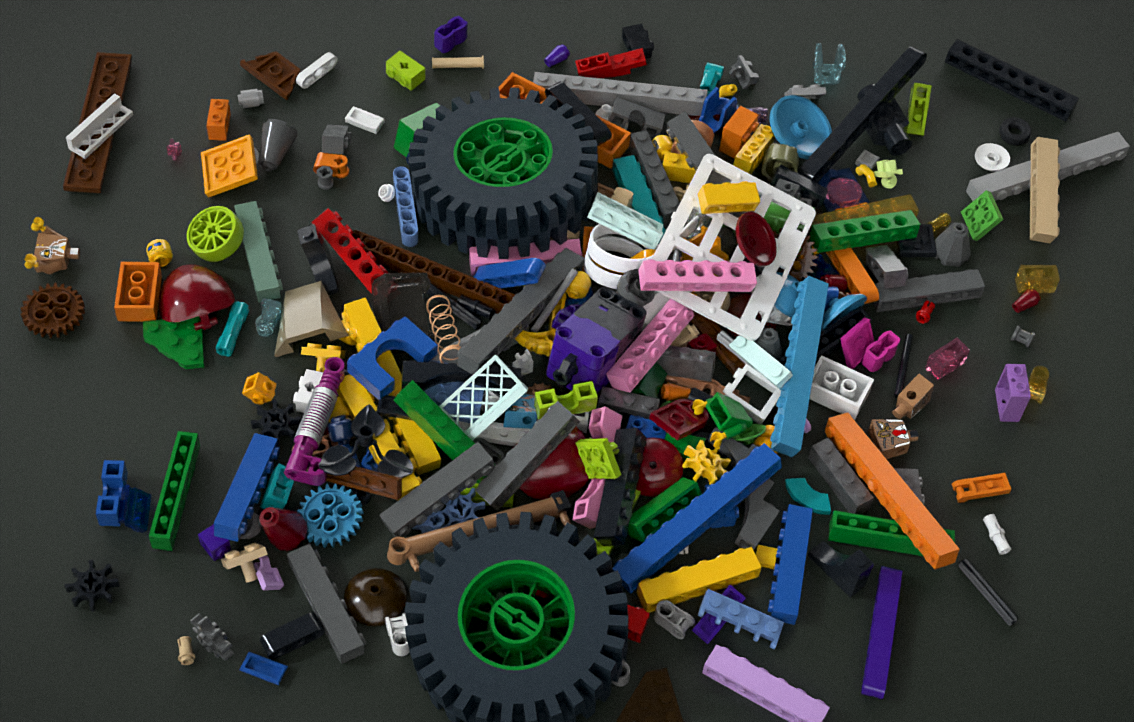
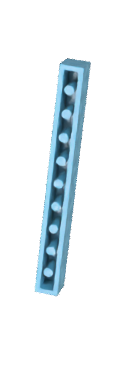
M811 276L800 281L797 287L798 298L794 303V308L796 309L791 320L793 326L788 336L790 343L785 353L787 360L784 365L793 376L780 388L781 394L776 404L778 411L773 421L775 428L770 438L772 450L790 457L801 451L829 286L828 283Z

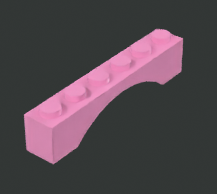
M606 406L592 410L589 423L592 439L608 438L609 443L614 442L616 430L621 428L622 415ZM591 479L587 490L575 502L573 521L589 529L596 528L606 479Z

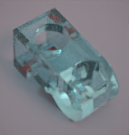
M263 298L260 303L262 313L256 319L255 324L259 336L269 337L274 332L280 319L282 305L281 302Z

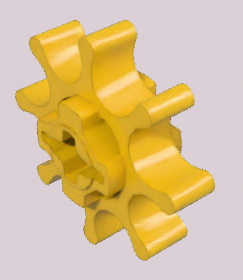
M703 440L699 441L696 446L697 450L688 445L684 455L690 458H686L682 465L683 468L689 467L696 472L693 477L694 481L703 476V478L708 479L709 485L715 484L718 479L717 477L721 479V476L727 472L723 468H727L731 460L729 458H720L719 454H717L720 447L710 450V448L705 447Z

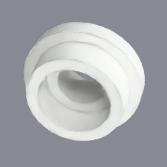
M384 184L380 187L378 195L381 200L389 202L394 198L395 188L393 185Z

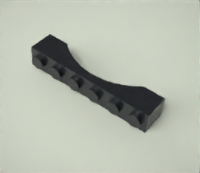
M403 361L401 390L412 380L425 391L442 383L466 382L472 374L458 367L455 363ZM489 365V374H501V367ZM508 367L521 381V368ZM487 368L482 373L487 374ZM477 376L475 378V385L486 388V376ZM489 376V388H500L501 377ZM503 377V388L511 389L517 384L511 377ZM491 391L500 398V391ZM502 391V396H504L508 391Z

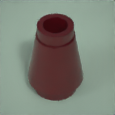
M1027 289L1012 304L1014 311L1019 313L1038 305V302L1041 300L1040 295L1035 289Z

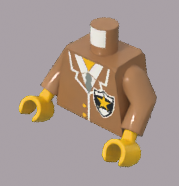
M35 217L31 229L33 231L41 230V233H38L34 255L27 254L24 258L26 261L24 265L27 269L34 267L36 272L50 275L60 270H66L69 259H80L79 248H71L67 237L57 233L47 225L43 226L44 220L40 217Z

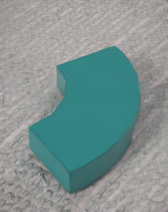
M805 478L785 479L786 489L795 502L800 503L804 507L812 508L814 513L831 514L828 494L813 490Z

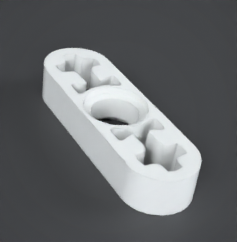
M331 52L324 54L299 73L296 83L303 89L308 88L336 66L338 58Z

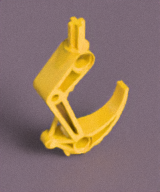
M566 293L563 294L549 315L548 331L528 332L523 330L515 338L520 345L526 347L531 352L534 351L536 354H544L550 357L556 329L552 328V321L556 314L564 308Z

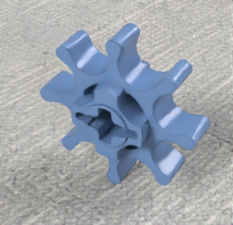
M471 488L470 493L467 495L460 494L455 500L448 501L445 504L446 508L439 511L444 517L449 519L445 527L479 518L475 516V512L481 509L484 510L486 507L484 501L474 503L471 500L476 495L475 488ZM459 504L462 508L463 516L460 515V512L458 510Z

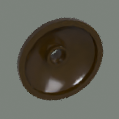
M380 568L367 569L358 573L349 581L345 589L344 601L348 608L347 612L357 622L367 626L386 625L385 617L394 618L401 615L406 606L407 591L403 581L393 572ZM378 589V592H372V590Z

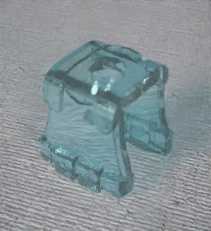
M816 43L814 51L815 61H813L814 82L817 84H838L841 81V71H844L846 65L844 46L842 44L837 45L834 64H823L821 43ZM822 72H829L830 76H824Z

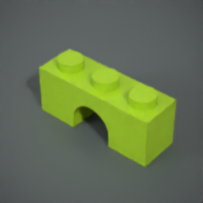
M593 381L574 384L571 392L561 396L556 395L554 389L535 392L534 407L538 420L557 401L574 415L595 410L598 396Z

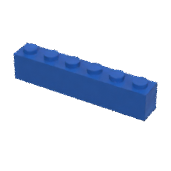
M254 433L214 521V536L238 542L241 534H245L247 520L251 519L254 513L253 506L255 503L258 504L261 496L260 490L265 488L267 474H271L274 466L273 461L279 456L280 447H277V438Z
M789 504L787 511L782 513L781 523H784V529L780 528L778 538L782 543L781 546L777 547L776 553L779 563H775L773 575L776 576V582L772 581L770 593L774 594L773 600H769L767 612H771V617L795 625L799 610L813 509Z

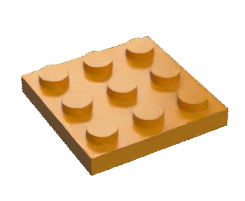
M250 134L201 152L205 194L208 198L258 180L253 138Z

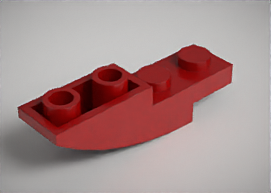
M642 48L609 56L607 52L575 61L578 75L592 78L623 76L631 74L630 69L647 65Z

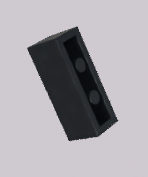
M780 164L772 177L770 185L775 187L779 179L800 185L799 193H801V198L811 199V207H814L815 211L818 212L826 199L828 189Z

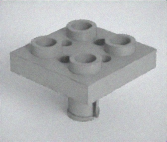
M819 84L810 85L807 88H803V85H794L793 88H789L784 93V96L797 95L808 100L819 99L826 94V87H820Z

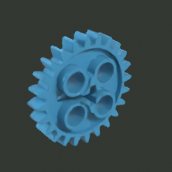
M326 484L324 490L318 486L317 493L311 490V497L304 496L307 502H300V506L303 509H298L297 512L307 522L308 530L306 537L309 542L314 540L316 546L322 542L324 548L330 543L332 548H334L335 542L342 545L343 539L348 542L350 541V534L356 536L354 529L361 528L358 522H363L361 515L364 512L360 508L362 507L361 502L358 501L356 494L353 495L351 489L346 491L345 486L338 489L337 484H334L333 488L330 489L329 485ZM333 500L331 504L325 505L327 501ZM348 511V514L341 516L342 512ZM314 516H320L318 519L312 520ZM335 526L332 531H327L329 527Z

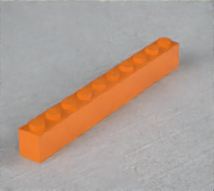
M847 412L828 418L825 428L827 437L832 440L838 451L844 455L858 476L867 484L869 490L875 494L881 505L887 509L891 517L899 524L902 531L922 553L925 560L930 563L934 570L955 563L960 550L959 547L851 415Z

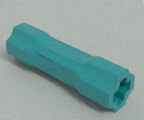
M236 301L232 305L228 321L216 345V352L221 356L229 357L234 351L237 337L249 313V305L245 302Z

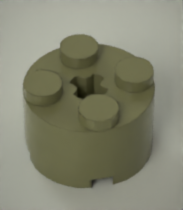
M772 143L765 151L762 175L767 178L768 182L771 183L772 177L780 164L798 172L799 155L795 147Z

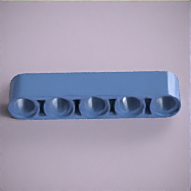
M400 166L393 171V183L401 239L405 246L413 247L418 243V225L410 173L406 167Z

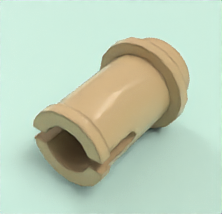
M180 637L177 640L180 653L178 660L182 665H190L195 659V654L192 651L191 637Z

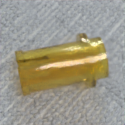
M940 213L939 217L929 221L927 224H932V230L935 232L943 226H948L951 222V217L948 213Z

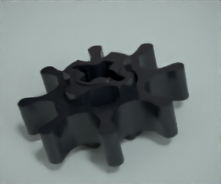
M273 399V408L270 410H263L261 406H257V414L262 416L260 420H251V428H261L263 431L259 434L277 438L278 447L280 446L279 438L283 435L289 436L292 440L295 439V431L291 430L290 427L294 425L299 426L301 417L289 416L294 412L292 403L285 409H279L277 400Z
M91 559L89 560L90 567L86 572H79L75 567L71 569L73 576L78 578V580L72 584L66 583L64 587L67 593L78 592L77 596L72 598L74 607H78L80 602L88 600L90 601L89 607L94 612L96 610L95 602L98 599H106L108 603L113 602L112 596L107 593V590L111 587H119L120 583L118 578H106L113 572L110 564H107L100 571L95 570L94 560Z

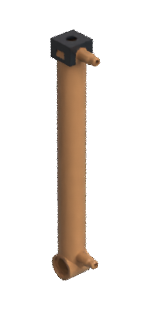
M564 490L552 493L550 498L483 516L487 529L495 528L496 514L507 512L510 525H519L520 513L531 512L534 523L543 521L544 515L555 517L556 521L561 519L562 523L566 525L567 522L570 523L568 516L572 506ZM482 517L407 538L394 537L389 543L387 559L394 565H402L409 559L414 571L418 572L420 566L417 556L434 552L433 548L440 541L447 547H452V532L460 527L467 537L474 535L473 521Z

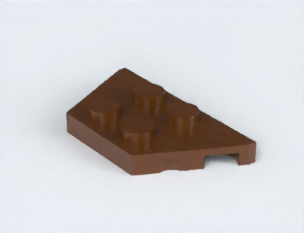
M277 51L255 56V60L246 62L243 59L240 61L242 68L285 100L289 99L296 85V78L301 73L300 68Z

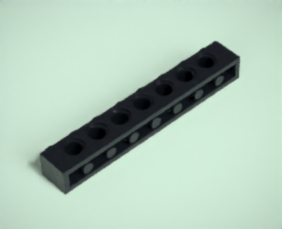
M959 39L948 50L945 63L1065 122L1077 105L1078 97Z

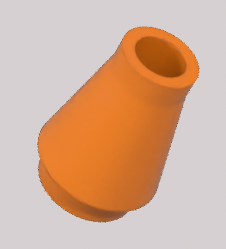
M668 382L662 385L661 398L666 399V401L688 399L691 390L689 387Z

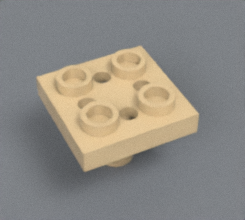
M256 542L244 546L245 550L243 551L233 550L224 554L225 557L221 559L223 567L226 569L240 565L246 583L258 579L253 560L268 555L265 546L256 544Z

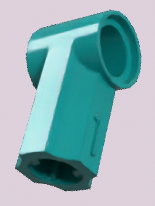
M707 62L700 84V89L707 90V95L712 92L718 81L721 80L724 66Z

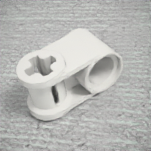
M405 613L399 617H385L393 652L398 656L407 655L410 651L405 633V626L408 625ZM400 641L406 642L404 644H398V642Z

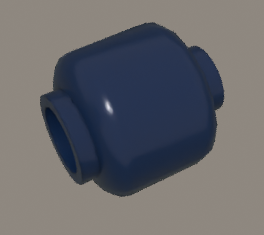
M346 415L330 418L331 421L327 424L330 440L338 442V445L349 444V439L355 436L351 430L352 419L346 418Z

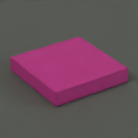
M865 317L840 338L846 366L850 369H854L863 360L867 347L874 342L870 319Z

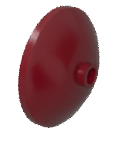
M755 212L742 214L737 220L735 230L737 244L742 254L756 266L765 267L770 265L775 260L777 253L776 239L770 225L761 215Z
M652 437L646 438L643 462L640 467L639 481L636 490L641 491V495L647 497L658 496L680 480L683 475V461L677 448L664 439ZM655 462L657 467L652 469L649 467V464Z

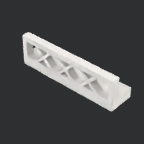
M114 93L66 137L69 150L86 159L133 116V111L124 107L120 96ZM119 111L125 113L123 117H115ZM106 123L114 124L110 128H103ZM94 134H101L100 138L91 139ZM82 145H89V148L85 151L79 149Z

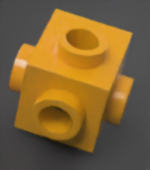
M258 372L246 378L242 394L251 399L253 403L262 405L274 398L277 384L270 380L269 377Z

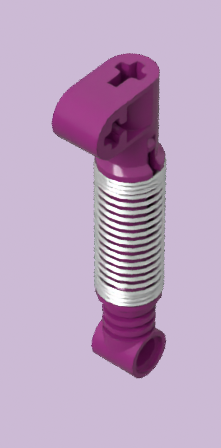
M331 357L326 360L325 370L319 385L315 386L296 432L295 445L284 471L285 476L291 480L319 486L325 483L327 479V473L319 468L321 459L312 455L320 445L337 401L338 387L345 377L344 362L338 357Z

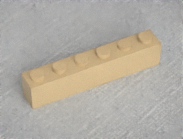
M1037 137L1031 144L1030 240L1051 243L1058 237L1060 231L1058 227L1060 215L1058 211L1060 200L1058 195L1060 184L1058 179L1060 169L1058 156L1060 148L1058 147V140Z

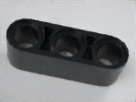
M311 612L267 632L260 638V642L268 658L272 660L320 638L325 633V630L317 615Z

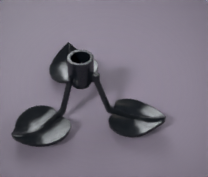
M370 404L364 407L352 422V433L358 437L353 451L350 453L348 448L340 445L330 447L323 454L319 463V468L328 474L336 476L346 475L356 467V461L353 456L356 454L359 445L366 448L374 445L379 458L382 460L378 464V471L380 473L404 478L413 473L412 462L401 451L389 450L385 457L382 455L375 437L380 436L384 432L385 422Z

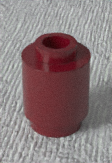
M825 275L819 279L828 283V287H838L839 291L843 293L848 286L847 280L843 275Z

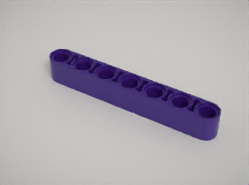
M881 566L861 690L862 695L879 699L884 698L902 570Z

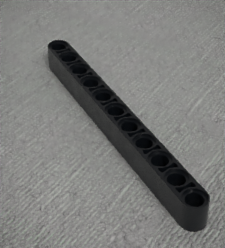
M912 46L907 48L800 167L798 174L818 183L924 65L927 53Z

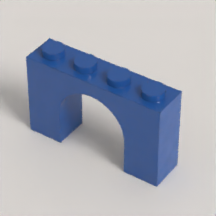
M406 316L401 320H396L387 331H382L373 342L367 343L359 353L353 354L347 361L348 373L378 400L395 390V379L377 363V359L382 353L398 349L410 354L417 362L427 363L437 356L438 345Z

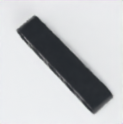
M559 81L545 89L546 97L551 95L557 98L558 108L567 103L573 107V116L581 114L585 118V127L591 126L597 146L612 138L610 129L565 83Z

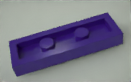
M731 585L722 593V595L739 603L746 599ZM706 613L692 631L708 644L727 621L721 620L719 625L715 624L716 617Z

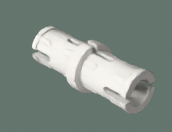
M995 514L987 515L983 521L990 533V539L994 541L1000 555L1009 553L1012 549L1006 540L1004 529L999 526Z

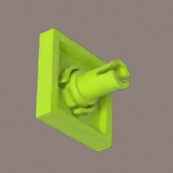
M608 438L580 439L575 442L589 479H616L621 476L614 456L619 452V449L614 450L618 447L616 443H609Z

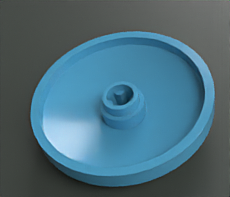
M797 95L784 96L773 105L770 111V126L775 138L780 144L795 147L799 158L808 159L832 133L830 123L822 110L804 97Z

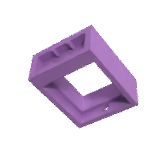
M1006 364L995 388L999 418L1002 422H1019L1031 398L1025 364Z

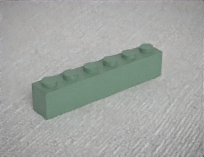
M256 201L234 205L235 214L240 219L244 228L242 242L258 303L281 298L282 282L281 279L276 277L279 275L277 264L273 265L272 262L275 261L273 250H269V247H271L270 238L265 236L267 232L266 223L261 221L264 218L262 208H258Z

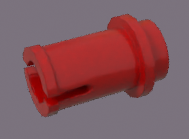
M925 301L921 310L917 311L916 320L919 323L929 322L930 315L935 308L933 302L927 306L929 301Z

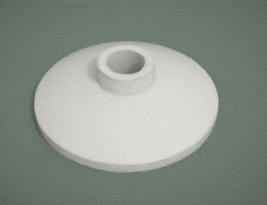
M986 143L977 148L975 160L986 170L999 171L1009 165L1010 155L1002 146Z

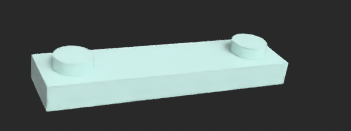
M739 335L729 344L731 350L778 389L793 376L787 368L754 341Z

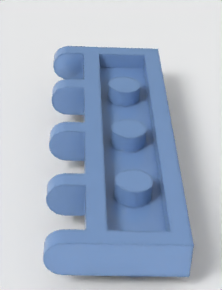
M707 589L697 615L702 617L704 612L716 617L715 624L719 625L721 620L736 625L734 628L736 633H739L741 628L754 633L753 640L756 642L759 640V637L772 641L770 645L772 649L776 648L784 622L710 589Z

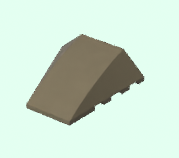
M321 281L285 291L275 357L294 352L293 342L326 333L329 340L333 341L348 336Z

